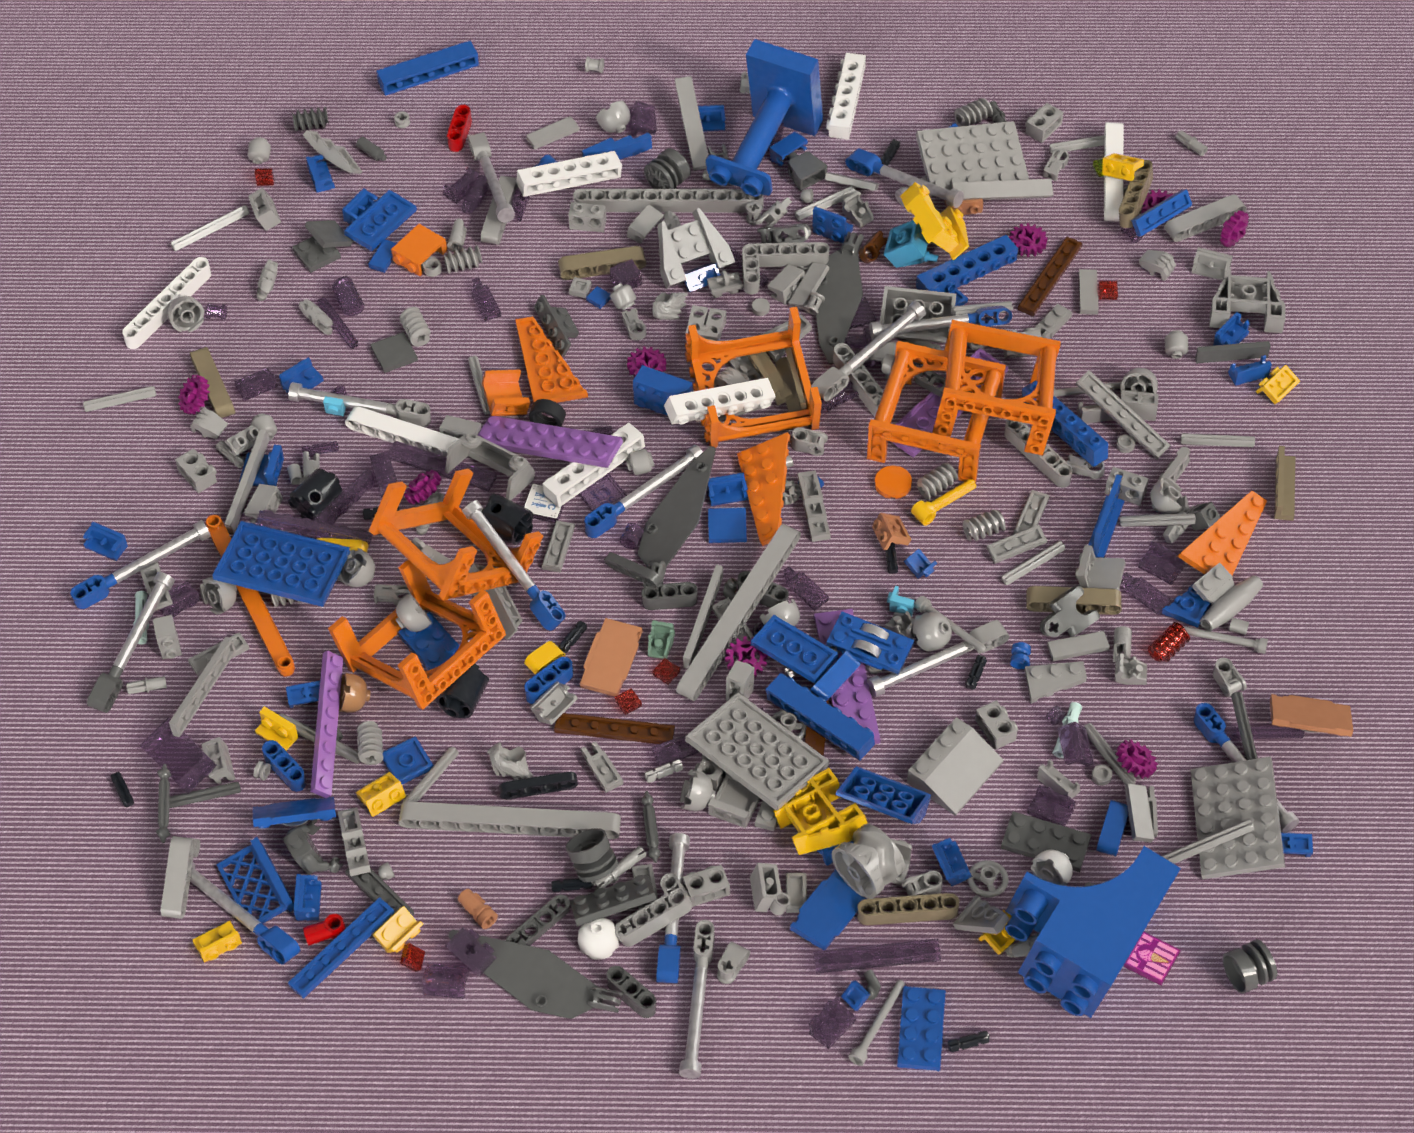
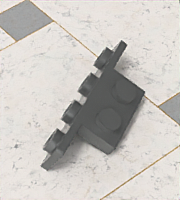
M540 295L534 305V309L555 348L564 357L571 346L568 338H577L579 331L566 308L551 307L545 295Z

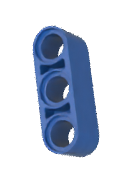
M846 650L810 690L817 697L820 696L827 701L861 665V662Z
M560 657L530 678L524 685L527 702L533 704L556 681L560 684H566L573 678L571 659Z
M274 740L265 742L262 746L265 762L271 765V769L292 791L298 792L306 787V778L300 765L278 742Z
M1113 800L1110 801L1098 841L1097 852L1117 856L1129 815L1127 804Z

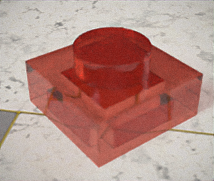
M272 168L255 169L257 186L274 185L275 179Z
M1099 281V299L1117 300V281Z
M666 658L653 670V676L667 685L680 673V667Z
M632 688L615 696V702L624 715L642 707L641 700Z
M411 943L405 944L400 964L414 972L420 971L425 951Z

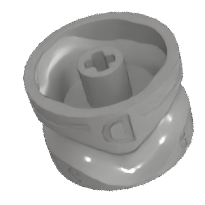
M863 824L853 833L854 843L842 842L832 851V860L842 879L856 893L867 899H873L884 889L885 885L893 882L905 871V862L895 843L882 830L871 824Z

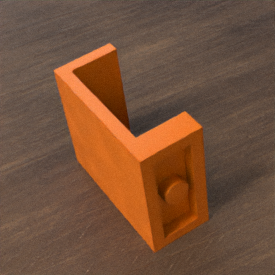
M418 224L391 251L393 261L397 265H401L409 272L421 276V264L435 251L442 255L447 252L445 238Z
M521 370L485 371L482 386L491 416L527 415L530 400L529 397H522L518 383Z

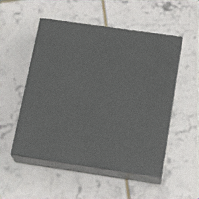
M335 220L306 221L305 228L323 248L352 245L353 241L351 238L344 234V230Z
M404 332L370 344L384 373L418 361V357Z

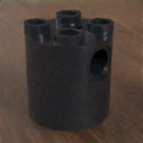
M318 468L290 493L288 503L292 508L297 509L301 513V518L305 522L309 523L310 521H317L343 496V490L335 474Z
M493 493L489 497L485 509L483 508L481 511L500 538L514 545L519 544L524 539L525 534L531 533L533 530V512L501 495Z
M474 663L436 698V702L450 717L470 718L489 682V678Z

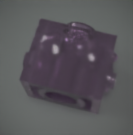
M632 259L610 268V279L614 286L622 283L623 286L628 284L633 289L642 285L641 271Z

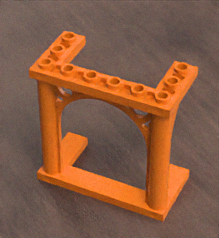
M797 307L789 309L787 331L737 340H708L697 333L696 325L688 326V333L685 334L686 361L690 362L691 365L689 367L690 378H694L695 382L693 383V391L705 390L706 387L707 389L714 388V381L718 371L723 365L734 358L791 347L807 407L805 410L754 419L725 414L726 420L724 423H721L718 420L715 405L708 406L707 414L704 415L705 419L701 420V425L705 427L704 437L705 441L709 442L710 447L717 448L718 442L809 425H811L812 430L819 429L822 402L818 387L811 388L799 341L801 321ZM705 363L711 364L714 370L706 371L702 365ZM706 376L710 377L709 381H706ZM730 420H734L736 422L731 423V425H729Z
M952 320L944 351L949 352L946 382L932 433L951 437L958 410L1032 424L1024 452L1043 455L1056 415V409H1053L1056 359L1061 341ZM967 342L1037 356L1030 378V384L1037 381L1035 390L1029 395L1018 399L996 398L978 390L970 383L964 370Z
M897 341L895 360L874 420L870 419L867 459L885 463L888 441L959 457L958 480L966 482L969 479H973L976 484L981 440L989 418L988 415L972 412L964 440L891 424L905 384L911 385L913 377L923 372L933 370L947 371L949 352ZM965 356L964 370L970 383L987 395L1002 398L1006 365ZM914 362L923 364V367H916ZM971 376H977L982 378L979 380H972Z
M470 469L455 472L443 502L397 511V508L407 485L402 481L388 484L369 529V532L373 535L381 534L430 579L441 590L438 596L443 601L519 582L473 519H467L462 509L459 508L473 476V472ZM448 520L484 553L487 566L481 571L468 573L478 551L473 546L459 549L455 559L451 562L438 564L428 558L399 530ZM539 531L525 534L520 547H508L526 573L534 561L533 558L536 551L541 545L543 535Z
M407 559L398 568L409 592L420 604L422 610L426 609L456 624L462 630V642L450 659L436 668L424 671L418 656L411 652L398 664L400 670L398 671L373 658L372 656L402 630L395 620L398 618L396 609L359 642L347 618L343 616L333 623L328 630L349 671L354 673L359 669L413 698L417 707L423 710L497 644L506 633L487 591L481 590L469 601L472 611L452 601H443L437 594L432 592L425 575Z

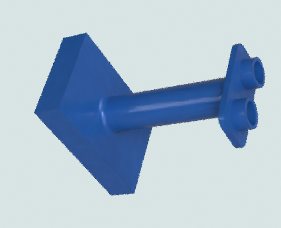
M754 39L746 53L752 113L755 118L733 160L729 161L714 155H708L706 167L709 178L715 184L726 186L729 183L741 187L746 194L757 197L760 194L769 196L773 190L771 177L757 169L780 125L815 137L823 122L818 59Z

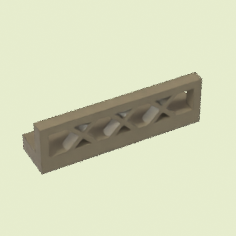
M791 347L785 348L787 356L780 358L775 364L778 372L794 396L785 400L788 412L807 409Z
M766 352L746 355L761 378L769 379L776 396L774 401L777 406L786 402L785 400L794 397Z
M1279 446L1276 456L1274 519L1293 521L1295 516L1296 456H1285V446Z

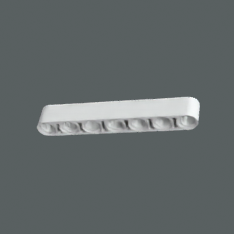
M1105 123L1104 157L1112 153L1123 155V123ZM1104 175V221H1119V207L1123 200V179Z
M198 257L192 261L123 329L122 333L128 348L136 349L140 347L168 319L167 311L174 299L179 296H192L211 277L207 258Z
M358 406L353 407L345 420L346 426L353 431L443 460H447L448 448L459 440V438Z

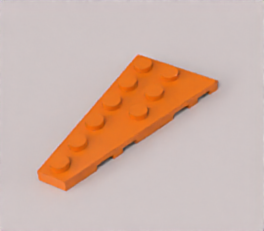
M532 316L515 319L533 403L539 399H549L559 403L588 398V392L580 385V381L577 377L575 378L568 364L558 350H555L550 339H547L535 318Z
M788 432L737 453L742 473H744L747 484V494L762 546L769 544L782 524L781 509L784 504L782 499L783 493H785L786 458L789 454L788 442H790Z
M1254 491L1249 492L1177 557L1204 575L1219 562L1233 575L1267 500Z

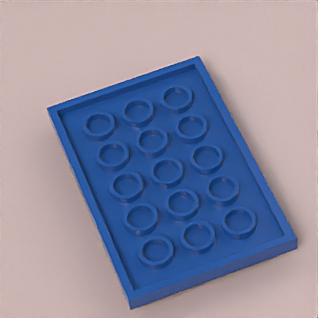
M241 521L213 573V580L324 607L349 556L350 547Z

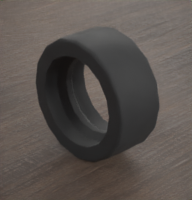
M539 399L532 405L529 420L534 423L562 427L566 413L564 408L558 403L549 399ZM542 413L548 414V415L552 416L553 418L547 417V416L543 415Z

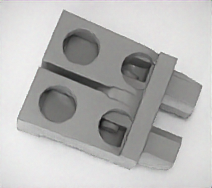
M692 305L685 334L688 333V326L696 325L697 333L701 337L712 341H720L723 328L726 325V310L710 308L708 315V307ZM700 311L704 315H696L695 312ZM718 314L721 318H715L713 315Z

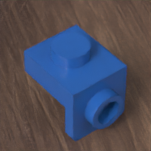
M917 549L903 561L917 579L923 575L928 577L935 571L933 567L937 564L936 561L931 563L920 549Z

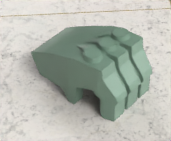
M653 620L651 623V633L648 635V657L667 660L675 637L674 624Z

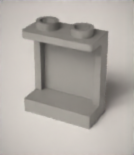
M726 772V776L715 798H711L708 804V814L746 828L761 798Z

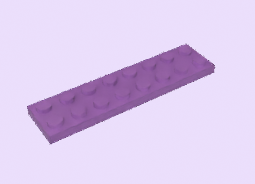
M981 348L970 356L1003 364ZM971 376L972 380H979L982 378L977 376ZM932 392L929 393L895 425L932 433L941 397ZM958 410L956 418L964 411ZM891 442L913 458L922 450L921 448Z
M491 415L478 433V436L511 452L604 468L609 467L623 444L622 437Z
M853 609L815 613L814 621L819 642L826 645V641L841 612L843 611L854 616ZM842 652L838 653V658L833 662V664L841 657ZM861 663L830 697L832 707L839 708L844 715L854 718L862 727L869 728L874 733L875 744H880V735L870 688L867 683L865 665Z

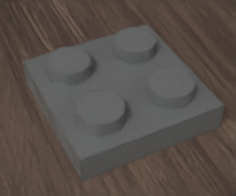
M314 237L292 246L293 252L310 273L341 258V254L336 247L323 248Z

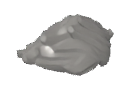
M662 292L653 302L652 313L654 318L660 320L680 319L678 314H681L680 309L686 306L684 301L688 294L682 292L666 294Z
M499 742L487 751L492 768L497 776L501 773L505 777L507 774L514 780L533 777V774L528 769L526 752L522 747L518 746L513 750H508L502 747Z

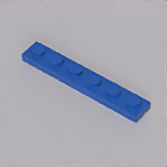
M379 897L288 982L289 987L304 999L395 913L394 909Z

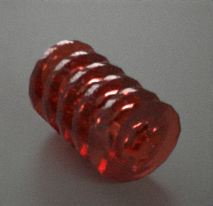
M1173 622L1162 635L1149 645L1148 652L1158 662H1162V660L1169 662L1170 657H1174L1175 652H1179L1180 647H1184L1185 642L1190 641V636L1180 623Z

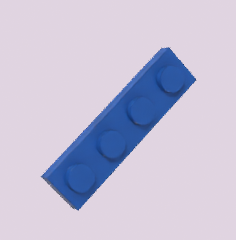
M1187 189L1180 190L1132 219L1136 235L1143 236L1191 207L1193 204Z

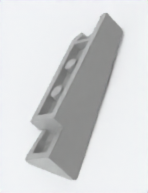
M473 564L468 573L481 571L486 566ZM505 586L485 590L488 592L506 635L504 638L508 640L518 631L517 628L523 619Z

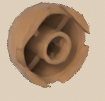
M349 673L342 675L339 702L340 712H357L363 708L365 701L369 702L371 692L367 690V684L362 677Z

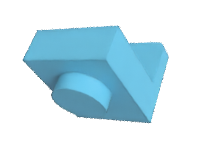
M325 396L323 401L325 412L327 414L344 416L346 407L344 406L343 399Z
M895 586L893 592H889L887 603H890L889 611L904 614L907 611L912 617L914 600L898 596L899 587Z

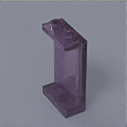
M168 717L139 746L161 768L163 764H166L172 775L171 778L189 794L217 765L184 732L180 737L173 736L169 725L171 719Z

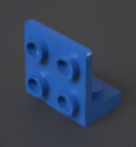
M818 207L813 208V233L843 243L847 232L851 233L853 231V225L846 223V217Z
M274 444L272 452L270 451L268 455L264 454L253 486H258L259 484L277 486L284 461L281 445ZM247 453L243 470L240 476V480L246 467L247 461L249 459L250 453Z

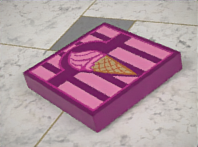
M1143 932L1123 967L1162 986L1181 950Z

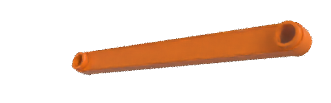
M210 515L206 519L205 524L222 558L231 541V537L222 519L218 515ZM236 585L237 591L278 672L284 677L291 676L295 670L294 661L259 592Z

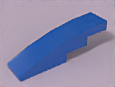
M646 133L633 139L628 135L617 141H614L611 137L582 150V157L611 151L616 152L619 160L652 149V136Z

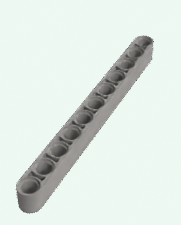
M577 189L573 193L574 202L606 205V212H642L648 204L659 212H667L668 210L671 212H694L700 208L702 212L748 213L746 206L752 201L759 202L762 205V210L764 207V195L750 196L742 189Z
M785 524L779 527L679 681L676 688L678 694L692 701L697 700L726 655V649H730V643L735 641L797 545L801 536L800 531Z
M407 801L401 804L398 823L404 828L556 837H574L585 830L601 828L605 830L608 839L613 840L619 837L621 816L608 812Z

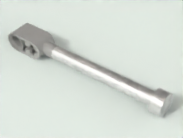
M485 132L468 135V144L474 161H480L496 202L498 220L503 223L510 222L514 218L515 212L512 205L506 202L489 158L492 157L491 149Z
M913 301L907 306V312L845 365L840 369L831 367L816 379L812 387H818L820 398L830 401L847 386L849 382L848 376L913 320L919 321L926 315L924 307L919 302Z
M292 382L289 387L288 399L291 401L299 402L300 399L323 402L325 396L343 399L345 407L353 408L358 406L374 412L395 415L396 419L421 427L428 426L431 422L430 406L424 402L401 399L396 404L302 388L300 383Z
M999 620L991 621L969 633L985 645L986 650L984 652L978 651L968 642L963 641L902 668L899 675L891 673L881 678L876 675L867 679L870 693L873 697H878L885 693L886 688L974 649L979 654L1003 645L1010 636Z
M709 920L699 921L695 929L694 960L696 963L685 1060L680 1062L679 1074L689 1079H695L701 1075L702 1065L698 1062L707 970L708 964L713 958L715 940L714 925ZM702 932H709V934H707V935H703V934H701V933H702ZM702 946H706L705 952L702 953Z

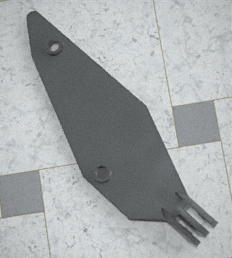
M847 232L841 249L829 255V261L826 264L829 267V271L816 291L825 297V301L821 303L818 309L819 313L816 315L819 344L829 364H834V347L839 343H844L863 297L858 252L864 239L863 234L858 236L857 233L853 232L851 234Z
M713 446L708 447L689 464L645 523L638 556L647 568L654 570L661 576L662 581L659 584H663L666 567L699 523L716 452Z
M451 930L448 934L450 940L464 959L532 1011L573 1019L593 1008L615 1013L619 1011L615 1006L621 1005V1000L618 998L623 997L622 992L596 986L547 949L458 930ZM474 943H478L477 947H473Z

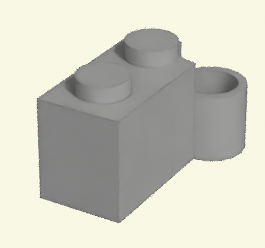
M757 863L750 875L755 911L767 912L770 908V911L775 915L784 914L790 904V897L781 892L777 864Z

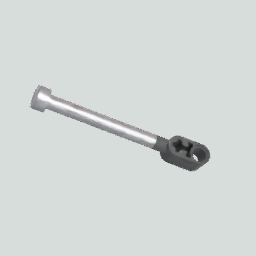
M157 572L153 580L155 586L108 674L102 673L98 677L87 700L89 707L104 713H108L111 710L122 689L123 680L120 679V676L166 589L171 590L175 582L171 576L163 572Z

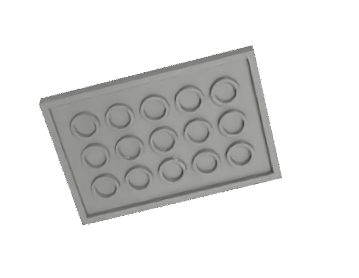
M1014 121L921 130L915 134L927 182L951 190L952 182L1029 180Z
M739 692L687 734L685 739L691 746L776 811L795 796L799 790L803 789L814 775L822 772L829 765L828 759Z
M1271 756L1190 769L1198 840L1247 819H1250L1254 826V830L1199 853L1202 879L1284 868L1285 859Z

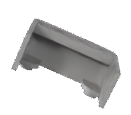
M474 433L463 435L448 448L446 473L452 471L469 456L510 476L506 492V498L509 500L516 497L534 480L535 470L524 457Z

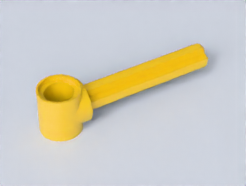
M969 479L932 502L918 501L912 507L911 513L926 526L935 519L938 510L974 490L977 485L973 479Z

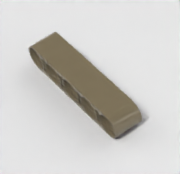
M1144 160V166L1134 172V180L1130 181L1119 207V222L1123 228H1132L1131 220L1139 216L1153 181V163L1150 160Z
M632 246L564 256L558 260L561 278L572 280L574 277L585 278L640 270L646 266V259L642 247Z
M208 347L190 352V357L197 374L207 379V384L210 385L207 389L210 391L208 399L213 411L221 418L236 414Z
M1031 586L1026 590V607L1034 612H1054L1049 604L1071 587ZM1083 588L1084 594L1076 602V609L1080 614L1086 613L1089 610H1097L1099 614L1116 615L1122 611L1121 592L1116 589Z
M953 893L864 899L858 904L857 919L860 924L867 926L951 920L958 915L959 898ZM946 905H952L953 907L948 908ZM930 906L933 909H926L925 907ZM905 908H911L912 910L907 911ZM889 909L891 910V912H885L883 910ZM863 911H869L871 913L865 914L863 913Z

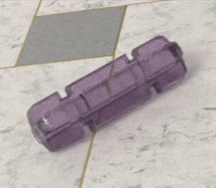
M337 441L330 442V444H314L311 447L308 445L302 447V453L307 451L309 456H311V454L315 455L316 453L339 451Z

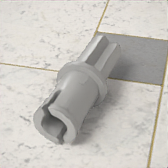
M1184 131L1177 133L1176 139L1185 144L1187 149H1192L1200 156L1205 155L1208 147L1200 143L1196 137H1191Z
M165 676L151 679L146 677L145 680L129 682L126 684L128 694L145 691L149 693L151 690L167 688Z

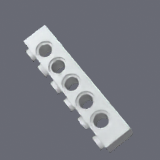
M846 53L845 59H841L840 69L842 71L838 72L837 81L839 83L835 85L836 95H833L832 105L834 106L830 107L829 117L831 119L827 120L826 130H829V137L848 140L850 138L865 71L866 55Z
M611 151L517 170L516 184L523 197L620 178L622 164L616 152Z
M764 378L669 396L664 407L671 424L679 423L682 425L688 421H701L705 419L704 415L707 414L708 406L715 405L717 416L720 417L725 414L733 415L740 411L749 412L756 408H768L776 396L769 379Z
M630 423L619 428L612 436L622 437L623 444L608 468L572 462L542 483L545 496L557 507H561L626 461L631 452L643 449L645 447L643 434Z

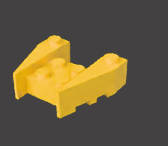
M916 182L913 183L900 195L906 210L914 214L913 221L915 224L920 225L923 231L921 233L927 243L934 242L947 251L952 260H955L969 247L962 212L959 209H953L951 206H948L943 212L939 213L932 203L928 188Z
M830 768L814 775L807 782V785L802 790H799L793 798L778 811H773L780 829L793 824L798 831V834L792 836L799 855L839 845L842 842L853 841V833L863 824H868L864 813L856 803L839 812L835 810L831 802L840 798L835 795L840 784Z

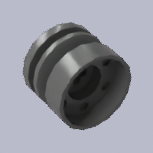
M672 148L665 149L644 168L645 177L654 189H676L691 174L686 159Z
M601 828L580 832L566 844L565 848L571 862L574 863L573 866L578 878L583 882L602 879L617 868L618 860L613 849L610 847L611 844L605 830Z
M1259 939L1242 945V949L1235 948L1223 954L1222 960L1226 975L1233 987L1241 994L1256 989L1258 984L1265 985L1267 982L1277 979L1278 974L1275 960L1267 946Z

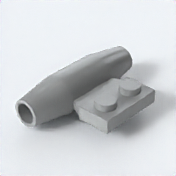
M1219 562L1191 586L1204 601L1212 603V606L1200 619L1201 626L1206 631H1212L1230 621L1232 617L1250 604L1262 589L1263 582L1261 579L1253 575L1235 585L1232 579L1233 576Z

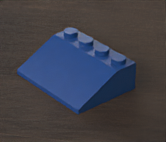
M857 766L835 794L910 824H920L926 815L931 798L929 793Z

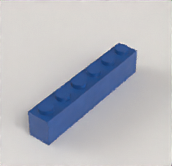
M471 40L377 70L378 84L385 96L479 66L478 53Z
M780 673L766 688L769 701L787 713L794 714L796 719L859 761L875 745L874 733L869 728L862 727L854 718L844 715L839 708L827 704L825 699L815 696L807 687L797 684L792 677Z

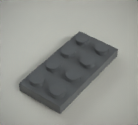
M1013 811L1001 844V849L1033 859L1045 850H1057L1069 857L1074 871L1080 872L1092 834Z
M647 874L638 875L626 882H618L605 889H597L587 895H579L570 900L576 925L580 926L657 899Z

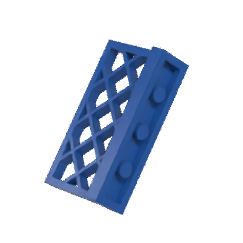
M1118 474L1109 496L1106 495L1088 544L1093 547L1096 558H1105L1125 500L1118 499L1122 476Z
M256 837L250 841L251 845L216 865L235 902L242 908L247 909V912L250 914L252 911L261 912L257 920L263 924L286 910L289 912L293 911L294 902L264 845ZM250 852L253 853L254 856L251 863L242 862L245 855ZM230 864L236 865L233 874L226 873L223 868ZM241 866L249 867L246 876L238 875ZM254 868L262 870L259 879L251 878ZM236 879L244 880L241 890L233 888ZM249 882L258 883L255 892L246 891ZM262 884L270 886L268 895L259 893ZM244 895L253 896L250 905L241 903ZM257 897L266 899L263 908L254 907ZM270 900L279 902L280 906L278 908L268 910Z

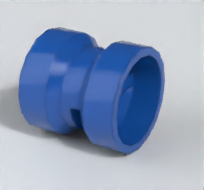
M1023 642L1014 643L1011 648L1010 665L1016 669H1025L1026 666H1030V658L1028 656L1031 654V647Z

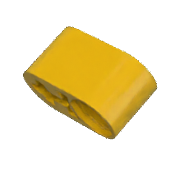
M548 641L529 654L524 664L536 675L556 659L565 657V653L553 641Z

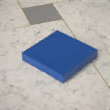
M746 508L708 509L709 543L747 542Z
M416 736L383 751L384 764L389 772L401 782V785L429 772L434 766Z

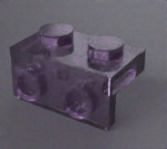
M185 581L169 591L173 604L159 610L163 616L172 615V617H176L181 611L195 606L200 601L198 591L193 589L188 581Z

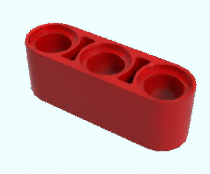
M468 105L456 107L449 126L447 141L448 148L452 152L461 151L466 142L472 124L471 109Z

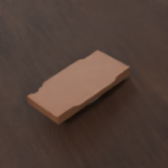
M605 618L600 632H597L586 658L584 664L585 671L580 687L618 697L638 650V642L643 632L642 627Z
M1271 694L1270 711L1272 725L1301 729L1310 733L1323 732L1352 737L1353 723L1351 707L1349 705L1295 695L1279 697L1276 694Z

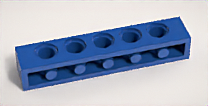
M1004 235L958 256L955 260L947 261L917 275L916 288L918 290L950 292L957 287L968 284L970 281L1013 263L1017 260L1018 247L1007 235Z
M1037 381L1022 388V397L1029 395L1035 390ZM1053 395V409H1056V415L1051 430L1093 467L1108 459V442Z

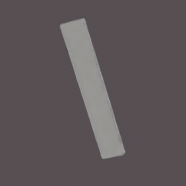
M692 76L675 78V86L693 171L707 169L706 158L708 152Z
M1051 179L951 183V189L955 188L964 193L963 200L1048 198L1053 196Z
M1090 370L1076 382V385L1156 459L1171 446Z
M260 429L226 517L224 525L229 534H234L267 449L270 438L265 429Z
M716 564L685 650L683 656V668L688 669L696 656L712 611V606L723 580V567Z
M224 638L170 720L169 725L173 736L180 737L235 654L236 650L232 638Z

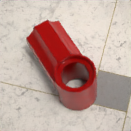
M330 914L324 921L304 927L303 932L307 944L310 946L330 938L335 939L346 929V926L339 914Z

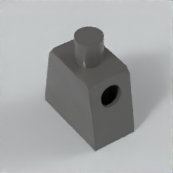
M793 151L788 155V174L799 191L825 179L827 165L810 152L806 151L798 155Z

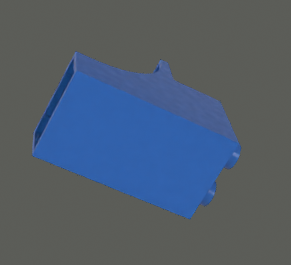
M1144 846L1127 870L1112 880L1098 885L1086 887L1062 886L1040 879L1027 871L1005 911L1012 916L1005 926V930L1014 939L1024 942L1027 941L1033 930L1040 933L1018 971V974L1024 977V983L1037 993H1046L1048 991L1061 999V1006L1070 1014L1075 1016L1085 1014L1091 1018L1112 986L1181 868Z

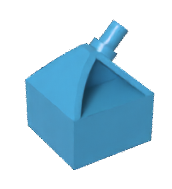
M913 220L890 229L884 256L896 268L927 261L937 262L938 255L929 254L930 252L926 251L928 243L921 233L923 231L920 225L915 224Z

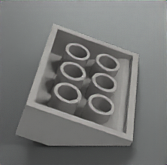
M885 286L880 323L881 325L894 323L907 312V306L913 301L919 302L926 311V315L920 320L952 316L950 310L956 306V294ZM950 327L899 333L893 338L946 343Z
M956 717L908 770L907 783L915 789L931 794V800L956 816L1004 760L971 726Z

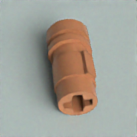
M465 889L458 896V901L473 916L474 921L482 929H488L496 922L498 914L489 905H485L486 902L477 892L473 893L470 889Z

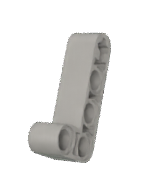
M173 836L171 839L161 904L162 917L183 919L185 916L193 857H198L200 851L199 839Z
M665 874L660 880V885L665 895L616 924L615 935L624 946L631 947L691 911L692 901L675 874Z

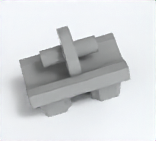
M726 270L721 271V276L707 279L714 298L721 297L725 292L736 294L739 292V289L743 288L738 272L727 274Z
M251 425L225 441L231 448L234 457L253 447L259 430Z

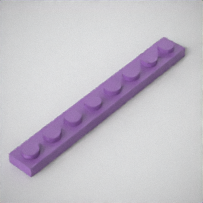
M328 650L323 653L310 790V792L326 799L332 796L343 657Z

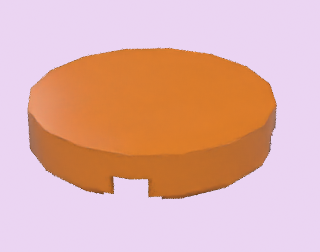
M886 466L876 474L875 488L885 498L895 497V499L906 496L911 490V475L900 466Z

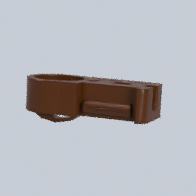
M882 231L874 233L865 245L860 248L859 257L864 263L875 261L880 254L879 250L886 245L888 238L883 237L884 233ZM870 252H871V255H872V258H871V259H869V258L867 257V255H868Z

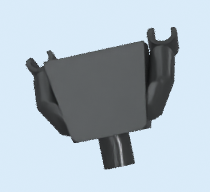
M317 819L311 820L307 825L293 827L287 832V836L283 838V841L294 860L307 875H311L314 872L328 871V869L333 873H337L343 866V864L338 863L340 861L338 857H333L330 863L324 861L308 833L314 835L321 828V826L317 827L314 825Z

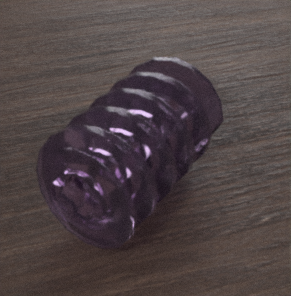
M348 276L338 278L332 285V291L337 298L342 312L347 316L360 314L365 306L352 279Z

